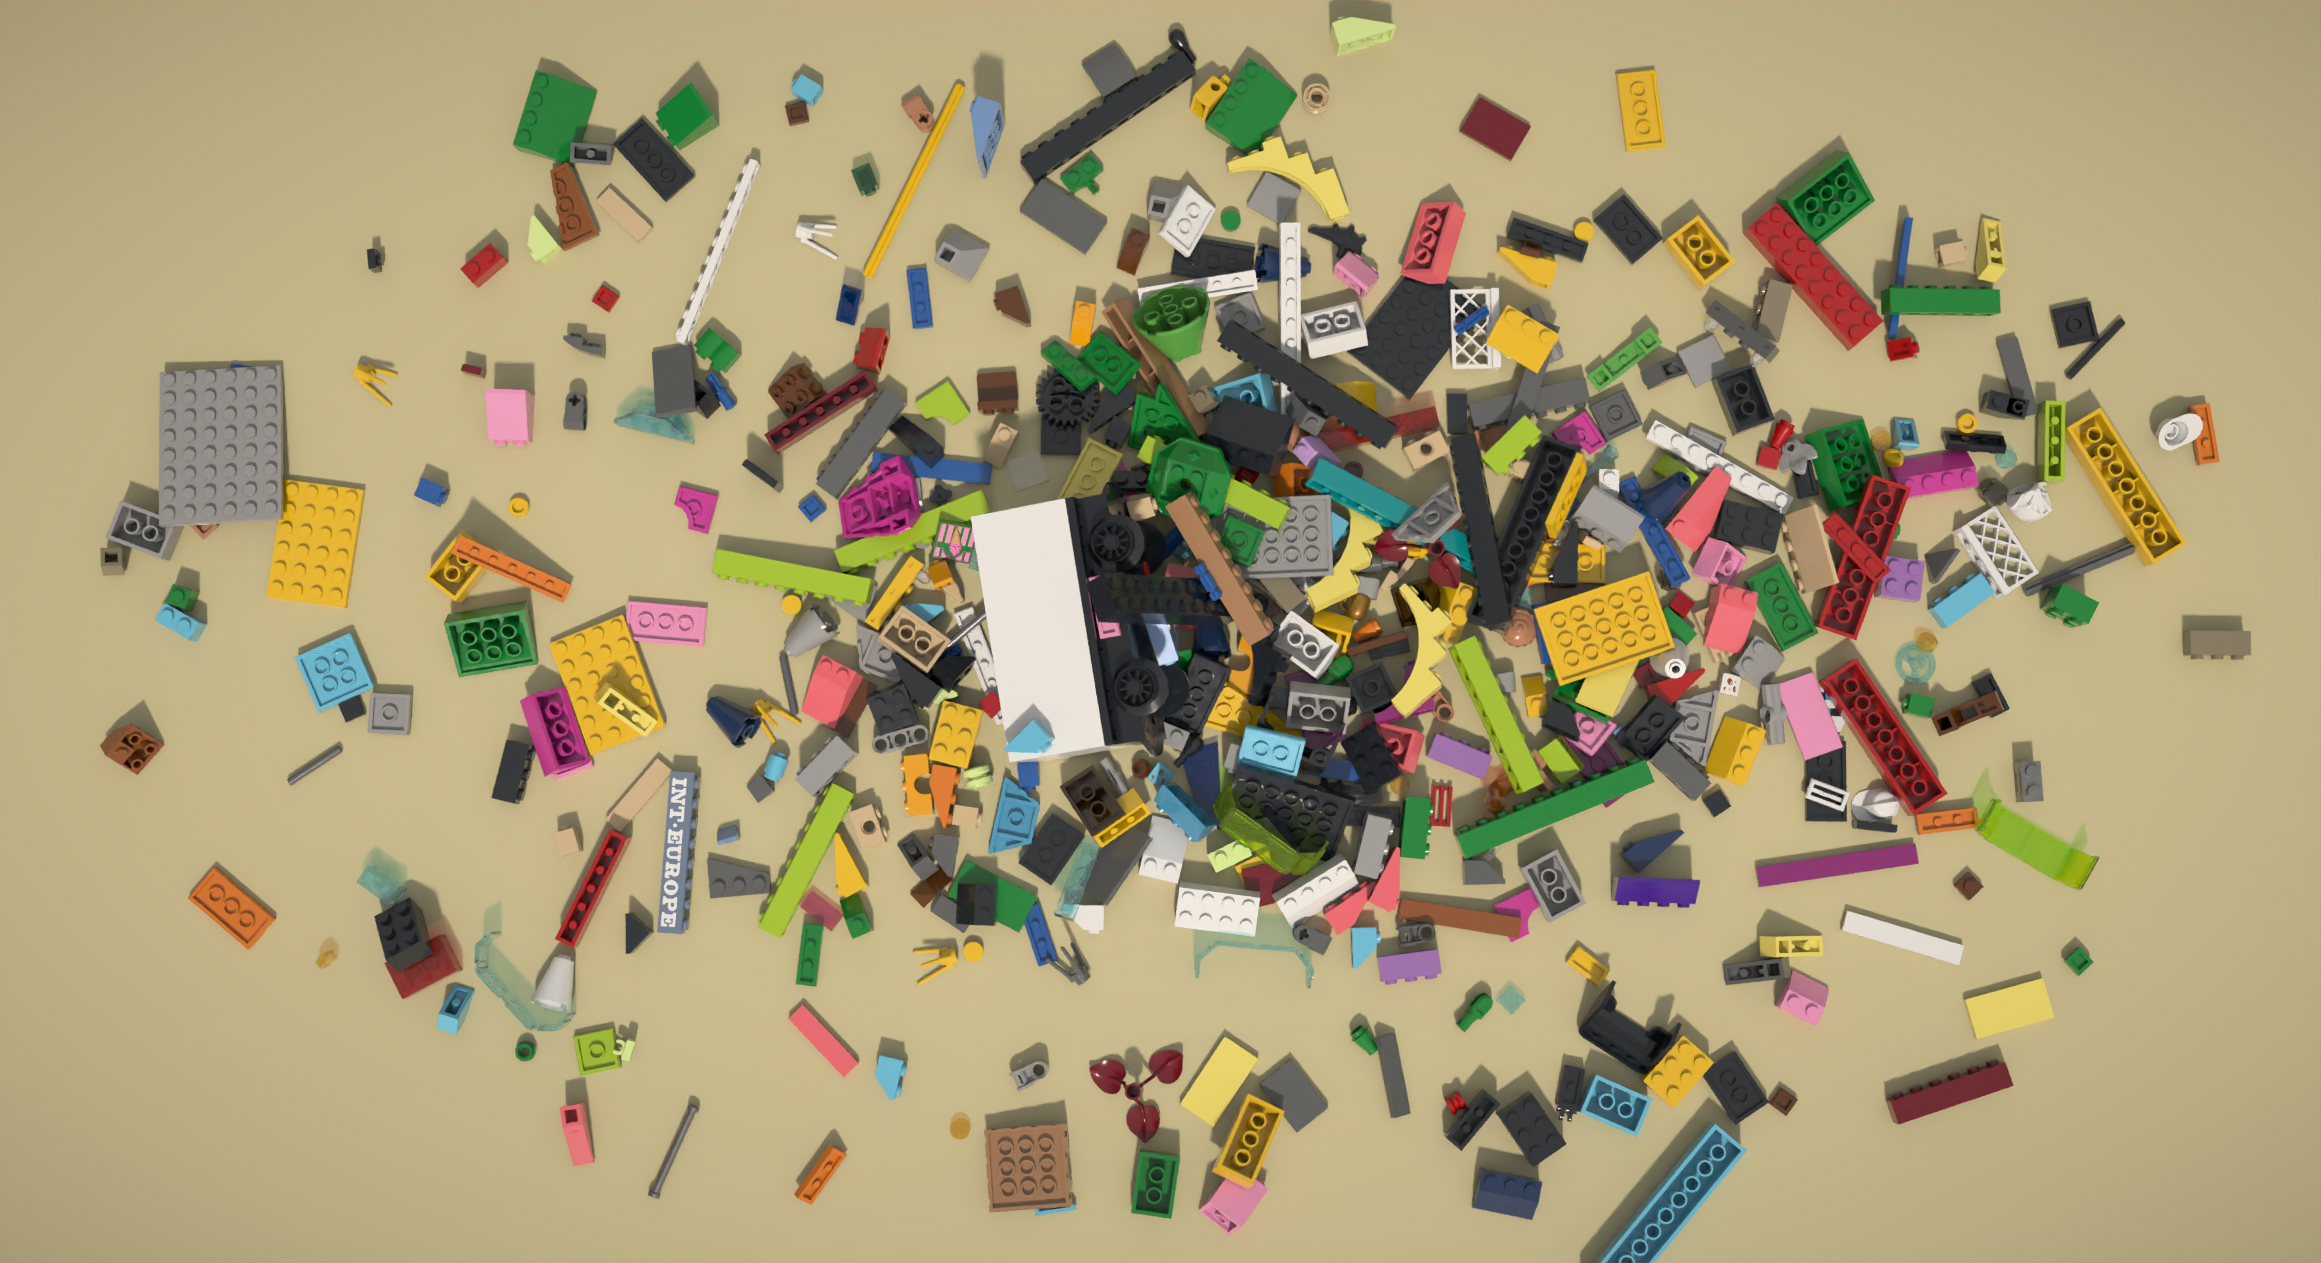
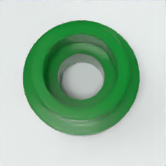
M529 1041L520 1042L515 1049L516 1057L521 1061L533 1059L536 1054L534 1044ZM525 1047L529 1049L528 1055L523 1053Z

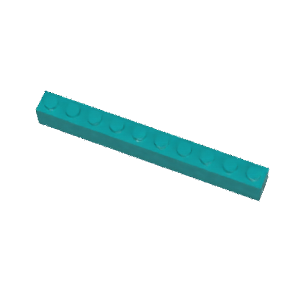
M1319 458L1312 465L1305 482L1306 486L1323 495H1331V499L1388 529L1398 528L1418 509L1416 506L1403 502L1399 497L1384 492L1382 488L1375 487L1367 483L1365 479L1358 478L1350 474L1346 469L1339 468L1329 460ZM1455 528L1445 531L1440 536V541L1445 545L1443 554L1447 552L1454 554L1462 568L1476 574V569L1472 568L1470 557H1473V552L1469 550L1467 538H1470L1469 534L1462 533ZM1415 542V543H1417V544H1419V545H1425V544H1426V543H1424V542Z

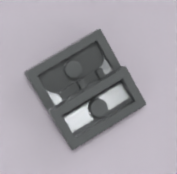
M1115 43L1082 63L1083 69L1104 99L1137 78Z

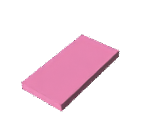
M628 600L626 622L632 633L633 640L637 642L704 647L708 608Z
M1813 672L1780 683L1781 704L1787 710V720L1803 760L1806 761L1842 748L1843 745Z

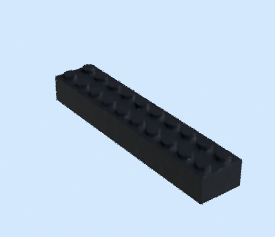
M1545 435L1542 436L1498 540L1512 619L1549 535L1545 525L1546 519L1576 453L1582 454L1581 448ZM1478 588L1466 618L1470 623L1488 629L1486 626H1483L1481 614H1484L1483 607H1480L1477 595H1480ZM1509 627L1494 630V632L1506 636Z
M1104 573L1086 583L1098 622L1225 626L1234 621L1220 598L1216 601L1211 600L1209 591L1206 592L1199 578Z

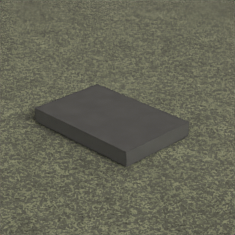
M1291 1059L1259 1084L1275 1106L1285 1111L1283 1116L1296 1133L1328 1109V1106Z

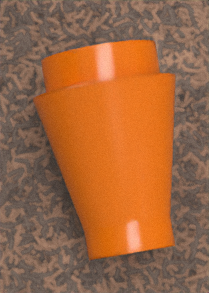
M1376 618L1365 622L1357 631L1352 633V636L1357 644H1359L1360 642L1380 636L1379 634L1383 630Z

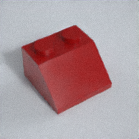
M865 327V331L860 333L858 341L861 344L860 349L855 352L853 358L857 369L880 375L890 340V335L886 329Z

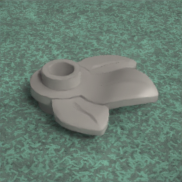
M1788 439L1782 446L1783 454L1780 456L1778 465L1782 473L1787 472L1791 468L1795 473L1805 475L1807 460L1818 458V454L1812 445L1801 444L1796 439ZM1791 445L1795 446L1793 451H1789Z

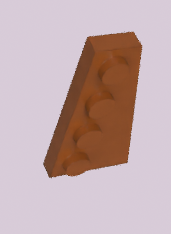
M568 162L550 170L553 193L556 197V213L559 217L560 225L558 226L562 237L561 246L563 251H567L599 236L572 166Z

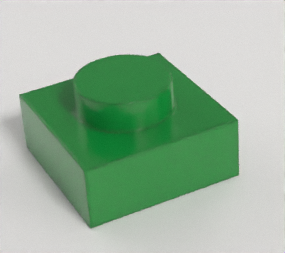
M2077 947L2063 960L2077 976H2080L2094 963L2081 947Z

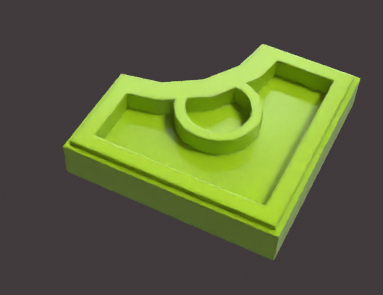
M948 381L915 402L926 420L933 417H942L955 425L970 415Z

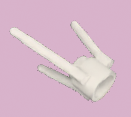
M799 222L796 228V237L801 238V243L808 244L835 260L838 258L828 250L809 240L813 239L814 234L832 237L833 233L815 228L836 229V225Z

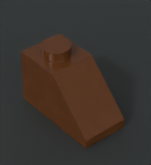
M1131 228L1117 269L1135 276L1150 242L1149 234Z
M1018 286L995 293L997 299L993 301L997 311L1001 310L1003 316L1027 328L1031 327Z

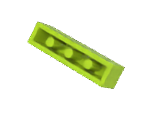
M2045 400L2038 404L2037 482L2057 484L2065 480L2066 401Z

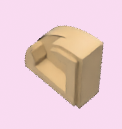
M1580 529L1578 538L1581 542L1599 550L1602 546L1601 542L1598 539L1589 537L1588 532Z

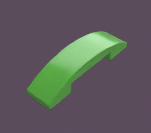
M1650 327L1604 364L1587 375V378L1600 392L1663 342Z

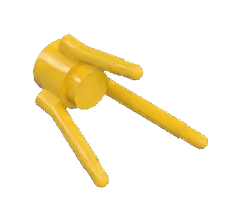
M362 363L359 364L354 370L353 377L358 379L359 384L366 387L388 407H391V403L368 383L374 380L384 386L387 385L385 381L375 376V372L397 377L398 374L376 368L370 364L367 366Z
M761 698L750 709L761 715L760 720L766 718L775 728L778 727V724L770 716L772 712L770 708L796 724L801 725V721L776 707L769 700L765 702ZM762 720L761 726L771 742L775 744L776 740Z
M946 946L943 948L913 950V954L941 953L939 958L922 963L921 967L940 962L942 966L945 965L917 982L918 986L942 972L954 968L953 964L958 963L954 948L949 949Z

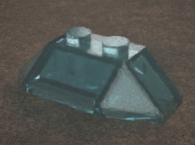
M645 403V406L638 404L616 417L613 422L617 426L693 445L695 442L679 415L657 418L655 405Z

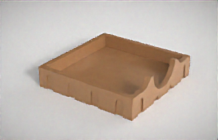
M1066 1123L984 1130V1136L986 1137L987 1178L989 1183L988 1199H990L989 1213L1072 1206V1180L1070 1179L1068 1169L1069 1143Z

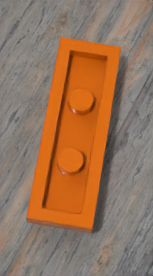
M2210 403L2188 406V413L2196 414L2203 422L2201 434L2193 440L2197 465L2220 462Z
M1977 807L1915 815L1918 835L1979 828Z
M829 1144L794 1195L798 1199L812 1205L847 1154Z

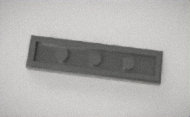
M2015 337L1997 342L2010 394L2030 400L2026 417L2038 414L2039 411L2018 338Z
M1395 1033L1376 1037L1391 1118H1397L1411 1114Z

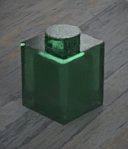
M869 163L851 170L861 196L865 195L868 197L877 193L876 190L880 188Z

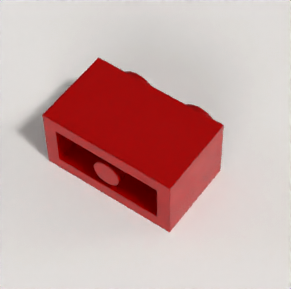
M489 243L460 269L479 288L509 262Z

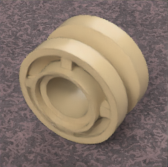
M1320 83L1309 85L1305 89L1302 99L1305 110L1311 114L1325 112L1330 104V91L1325 85ZM1318 95L1322 100L1316 103L1312 101L1311 97Z

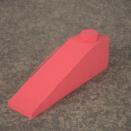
M1715 466L1668 522L1665 529L1694 552H1697L1711 533L1732 478L1718 466Z

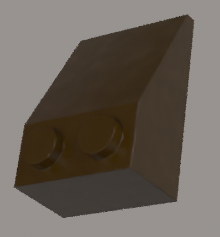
M1091 765L1060 786V789L1092 837L1126 815L1094 765Z

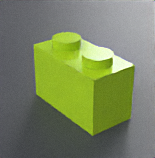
M1558 735L1538 751L1539 755L1552 770L1551 774L1554 779L1560 781L1561 784L1585 767L1561 735Z

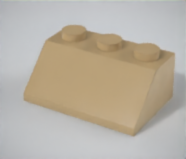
M902 605L879 635L877 642L927 676L951 640Z

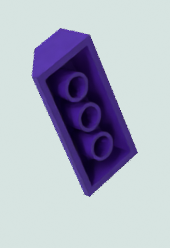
M1612 876L1611 901H1617V905H1629V901L1637 902V906H1649V902H1655L1657 907H1669V903H1677V907L1690 908V904H1696L1700 880Z

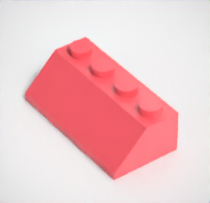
M1454 201L1421 203L1400 274L1427 284H1444L1446 282L1466 212Z

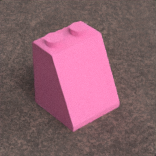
M486 389L488 440L494 442V445L507 446V443H514V446H526L527 443H533L535 396L527 390Z
M1223 1178L1198 1211L1231 1236L1244 1225L1268 1188L1258 1178H1256L1254 1185L1249 1189Z

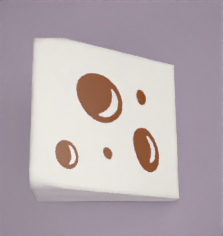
M1724 672L1721 673L1718 686L1719 693L1737 697L1741 677Z

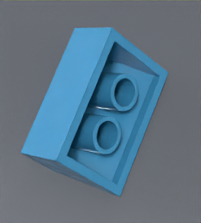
M1176 782L1163 784L1154 799L1157 803V808L1162 813H1167L1172 818L1171 822L1176 827H1181L1186 832L1185 836L1190 841H1195L1196 843L1202 841L1217 825Z

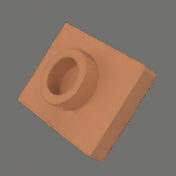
M1507 425L1484 431L1476 430L1475 435L1479 450L1487 451L1505 435L1504 432Z

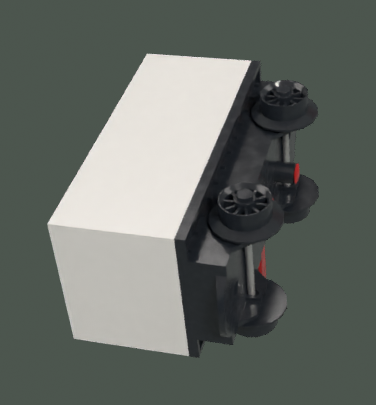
M1116 481L1107 482L1103 487L1102 494L1084 498L1069 497L971 517L1006 744L1008 745L1032 720H1039L1055 738L1051 742V748L1045 753L1008 752L1009 762L1050 761L1142 744L1151 755L1159 756L1163 752L1164 740H1166L1163 720L1165 717L1177 713L1186 704L1189 697L1190 684L1186 673L1176 664L1167 666L1163 664L1159 666L1158 661L1153 658L1151 641L1149 640L1145 624L1120 623L1122 635L1100 639L1095 610L1086 585L1089 582V577L1099 576L1104 573L1150 576V574L1155 573L1162 566L1167 548L1165 538L1156 526L1145 521H1134L1130 518L1126 504L1128 500L1124 498L1123 492Z

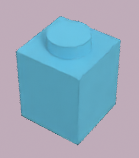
M802 74L799 78H795L791 84L793 96L811 107L815 106L824 92L819 84Z

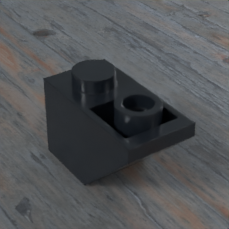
M1989 390L1984 393L1979 412L1998 418L2025 420L2030 400Z

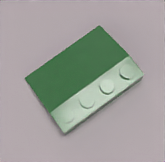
M1248 59L1206 122L1205 130L1246 156L1254 150L1261 152V144L1264 142V139L1272 136L1298 95L1265 68Z
M536 70L513 146L518 151L563 164L568 162L571 166L575 167L576 162H570L571 141H583L597 92L555 75Z
M1840 150L1833 152L1776 197L1783 210L1816 246L1875 201L1850 154Z
M1864 419L1821 429L1805 436L1807 444L1812 445L1818 454V458L1812 461L1829 512L1857 504L1868 474L1882 478Z
M527 601L447 615L444 626L459 677L538 664L532 619Z

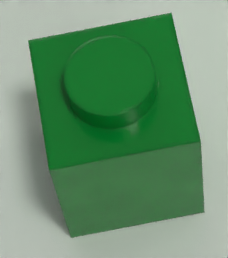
M172 584L166 603L193 611L200 592Z
M1908 693L1901 701L1902 714L1924 719L1931 718L1935 698Z

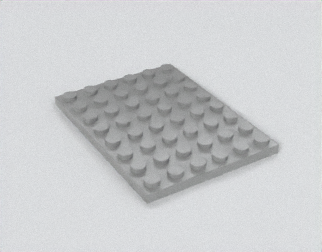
M282 366L160 372L159 526L175 527L283 520Z

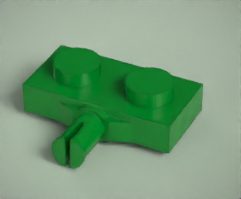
M1090 154L1060 177V180L1072 195L1086 187L1093 195H1096V192L1098 193L1100 190L1093 181L1103 172V168Z

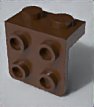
M804 363L790 367L768 389V393L788 419L827 394L821 383L815 379L809 367Z
M1014 371L977 375V406L979 414L991 416L995 415L996 412L1013 414L1014 411H1019L1017 377Z

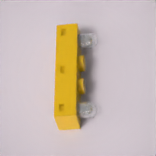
M910 556L865 622L879 632L885 629L890 622L889 618L893 612L896 613L903 605L901 603L902 599L912 593L914 589L912 585L916 579L923 584L930 583L931 577L928 572L923 570L925 568L924 564Z

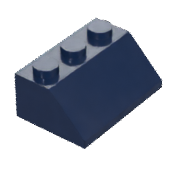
M1480 1167L1472 1208L1532 1220L1539 1203L1542 1181Z

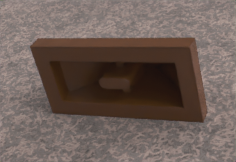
M938 866V871L921 882L910 893L923 908L953 881L940 866Z

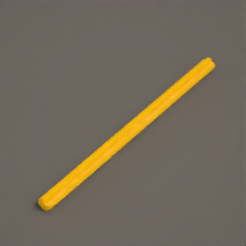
M955 84L863 270L865 277L873 278L965 92L964 86Z

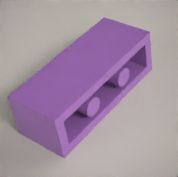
M1441 732L1440 735H1434L1426 757L1477 778L1484 779L1493 757L1488 755V750L1478 747L1477 750L1471 748L1470 743L1459 739V742L1451 740L1452 736Z
M1438 949L1377 956L1380 981H1385V985L1396 984L1397 979H1405V982L1417 981V977L1425 976V979L1437 978V974H1442Z

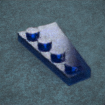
M1217 741L1204 745L1201 751L1187 758L1183 766L1193 800L1218 824L1221 815V794Z

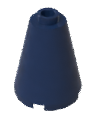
M1261 243L1258 247V251H1261V254L1256 256L1255 260L1256 278H1259L1257 283L1279 281V248ZM1301 256V278H1304L1311 271V262H1308L1307 257Z
M1676 472L1645 486L1638 495V501L1641 500L1642 511L1654 521L1668 520L1691 487L1690 478L1683 472Z
M1196 626L1191 652L1192 658L1195 651L1217 661L1222 656L1225 659L1231 657V648L1224 626Z
M711 697L706 703V712L736 748L744 746L746 744L744 741L748 737L752 739L761 725L762 720L759 719L761 715L723 697Z

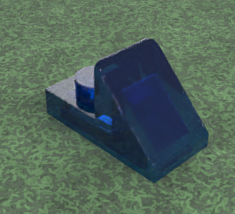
M845 284L842 285L836 315L837 321L855 326L860 305L864 300L862 289Z

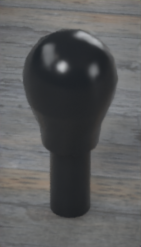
M1181 29L1171 30L1168 35L1170 44L1180 52L1183 51L1189 61L1194 63L1197 58L1189 49L1185 33Z
M1191 735L1187 739L1182 753L1173 762L1177 768H1180L1187 758L1202 750L1204 746L1202 737Z

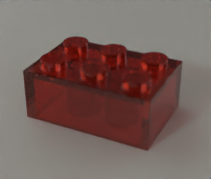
M445 934L430 939L434 951L433 954L400 972H397L388 962L384 963L402 999L410 998L463 970Z

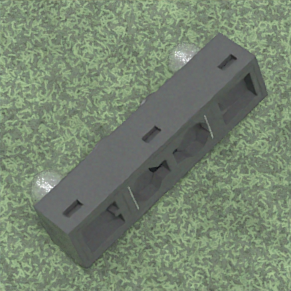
M1717 300L1707 309L1706 313L1710 318L1704 324L1705 331L1713 332L1720 324L1725 328L1723 332L1730 338L1734 336L1740 340L1738 344L1744 349L1748 350L1751 348L1755 351L1749 359L1751 367H1758L1764 359L1770 363L1780 352L1773 343Z

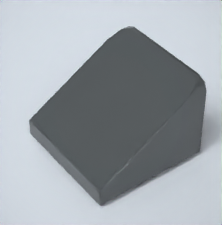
M760 775L747 786L758 803L775 792L766 778L763 777L764 775Z

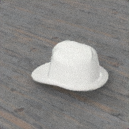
M2188 413L2176 418L2164 419L2154 433L2158 437L2160 446L2164 450L2171 451L2195 440L2201 434L2203 422L2196 414Z
M1890 789L1865 790L1854 796L1851 802V809L1854 816L1861 821H1883L1891 819L1897 814L1899 802Z

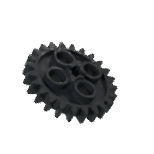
M1055 368L1053 375L1047 372L1048 379L1041 378L1043 384L1037 385L1039 391H1036V397H1038L1036 405H1039L1038 411L1043 412L1042 417H1048L1049 424L1055 421L1056 427L1063 423L1064 429L1067 427V424L1074 428V423L1076 422L1079 426H1082L1081 420L1089 422L1088 415L1094 417L1093 410H1098L1096 403L1100 402V397H1098L1100 391L1096 389L1098 387L1097 382H1093L1080 392L1075 391V386ZM1059 384L1064 386L1062 389L1054 388L1056 385ZM1054 403L1062 404L1059 408L1052 406ZM1077 404L1082 406L1080 409L1077 410L1072 408V406Z

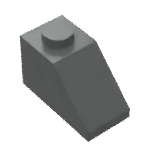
M1679 356L1660 361L1640 372L1642 381L1648 390L1687 374Z
M1294 395L1285 411L1290 417L1296 418L1295 423L1299 427L1317 437L1328 416L1320 411L1321 408L1314 404L1312 406L1306 403L1303 397Z
M914 833L897 844L910 867L922 881L939 870Z
M934 833V837H930L929 849H932L931 854L947 876L954 877L960 837Z
M1471 856L1466 861H1462L1463 885L1506 884L1505 879L1485 860H1479V856Z

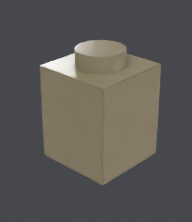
M1203 385L1188 396L1198 413L1204 415L1212 412L1221 403L1214 390L1206 385Z
M122 547L100 548L103 576L125 575Z

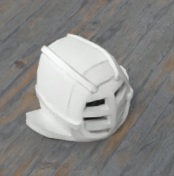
M2047 482L2026 483L2010 490L2007 494L2008 510H2011L2017 518L2025 522L2043 518L2052 511L2048 492L2043 488V486H2048Z

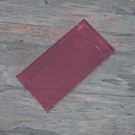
M811 891L800 905L803 910L830 931H833L844 916L814 891Z

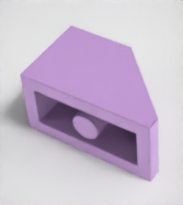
M1314 435L1302 437L1292 451L1309 468H1312V465L1319 458L1329 460L1337 467L1342 463L1318 436Z

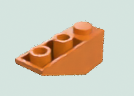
M933 764L929 785L943 828H948V824L952 825L953 813L950 811L951 806L956 804L957 793H954L955 785H959L961 773H958L957 768Z

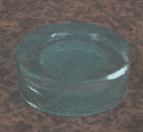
M2007 448L2005 454H1996L1995 462L1998 467L2009 469L2016 464L2017 455L2013 450Z

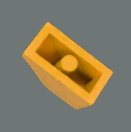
M1076 301L1070 344L1086 347L1090 343L1096 314V304Z
M942 559L931 563V567L927 568L934 588L938 592L942 591L943 587L956 583L947 561L942 562Z

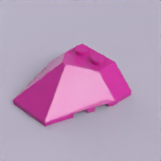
M900 455L883 462L878 466L880 469L873 475L869 474L862 485L854 487L838 501L844 538L897 535L913 528L919 520L921 510L916 479Z

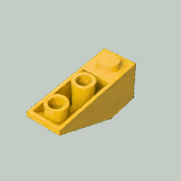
M1511 246L1500 247L1497 254L1529 284L1550 289L1558 264L1553 262L1554 259L1545 256L1537 259L1519 254L1520 252L1515 251L1516 249Z

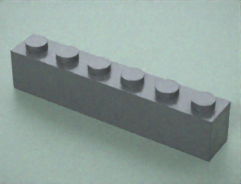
M1580 378L1541 387L1531 416L1542 418L1548 416L1547 413L1555 411V414L1566 412V408L1574 407L1575 410L1585 408L1586 404L1591 401L1586 379ZM1517 393L1469 403L1467 411L1472 430L1484 431L1490 429L1489 426L1497 424V427L1507 425Z
M887 387L884 391H879L875 397V404L865 410L863 414L864 419L861 423L857 422L851 430L853 434L849 439L845 438L843 440L839 453L837 455L834 454L830 458L828 468L825 471L822 470L816 478V485L837 500L907 406L905 400Z

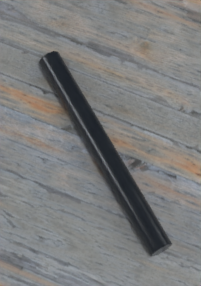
M2119 318L2065 376L2072 380L2126 324L2125 321Z

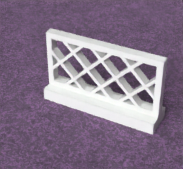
M1499 288L1449 290L1452 370H1497L1501 368V352L1487 345L1486 342L1481 347L1473 339L1481 332L1487 341L1500 318ZM1455 294H1462L1467 299L1462 307L1455 303ZM1476 294H1485V303L1482 306H1486L1489 310V315L1485 317V323L1481 327L1477 323L1474 325L1478 331L1472 337L1466 332L1462 333L1469 340L1461 347L1456 342L1458 334L1453 329L1457 324L1455 316L1461 312L1465 317H1468L1469 315L1463 308L1469 302L1476 309H1479L1480 307L1472 299ZM1470 341L1479 349L1472 357L1464 350ZM1480 351L1486 356L1487 364H1479L1474 360ZM1460 352L1469 359L1465 365H1456V356Z
M1996 505L1953 531L1979 573H1982L1995 591L1993 595L1996 599L2007 595L2013 589L2039 573ZM1990 513H1993L1996 517V525L1987 523ZM1973 524L1981 525L1980 535L1974 534L1970 526ZM1986 527L1995 529L1993 538L1985 537ZM1999 530L2007 534L2006 542L1998 540ZM1984 540L1993 542L1991 552L1985 551L1983 548ZM1997 544L2006 546L2004 555L1995 553ZM2010 547L2016 548L2018 551L2017 559L2008 557ZM1995 557L2003 559L2002 569L1994 565ZM2008 561L2017 563L2015 572L2006 570ZM2021 564L2027 565L2031 573L2028 575L2019 574ZM2005 574L2014 576L2013 585H2007Z

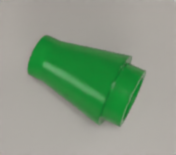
M1359 1025L1350 1033L1352 1041L1366 1051L1369 1056L1378 1050L1367 1027Z

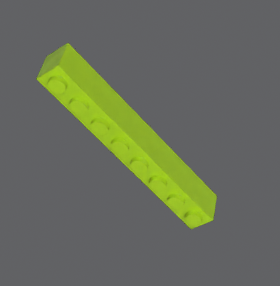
M1156 435L1153 438L1147 436L1137 458L1152 466L1155 452L1167 446L1164 444L1165 440ZM1233 475L1225 503L1281 531L1291 512L1290 507H1288L1289 503L1280 498L1276 501L1270 498L1271 494L1267 491L1260 489L1258 492L1252 489L1253 485L1245 480H1242L1241 483L1234 480L1235 475ZM1184 479V482L1191 486V481Z
M981 489L921 514L913 528L897 535L865 537L836 549L834 552L844 574L856 575L864 567L868 569L873 568L879 564V561L884 559L886 561L892 560L897 557L896 554L903 551L904 553H909L915 550V546L922 543L925 546L934 542L939 519L971 524L972 516L992 512Z
M716 549L712 573L716 574L719 579L729 580V577L737 578L736 582L748 584V581L756 582L755 586L767 588V585H773L775 590L786 592L788 588L793 589L795 594L806 595V592L813 593V597L825 599V596L833 597L832 601L844 603V600L852 601V605L863 607L864 604L870 605L875 582L869 578Z
M1473 636L1449 647L1450 655L1515 793H1523L1544 783L1542 772L1535 765L1533 753L1527 748L1525 736L1519 730L1516 724V717L1508 707V700L1502 694L1499 688V681L1490 669V661L1482 652L1481 642Z
M835 783L826 787L823 793L825 797L823 803L817 805L814 811L816 816L813 822L809 821L804 830L807 833L803 840L800 839L797 843L795 857L789 859L786 865L788 870L785 876L781 875L776 886L779 888L776 894H771L767 902L769 904L767 911H763L758 919V922H760L758 928L778 938H783L856 796L855 793Z

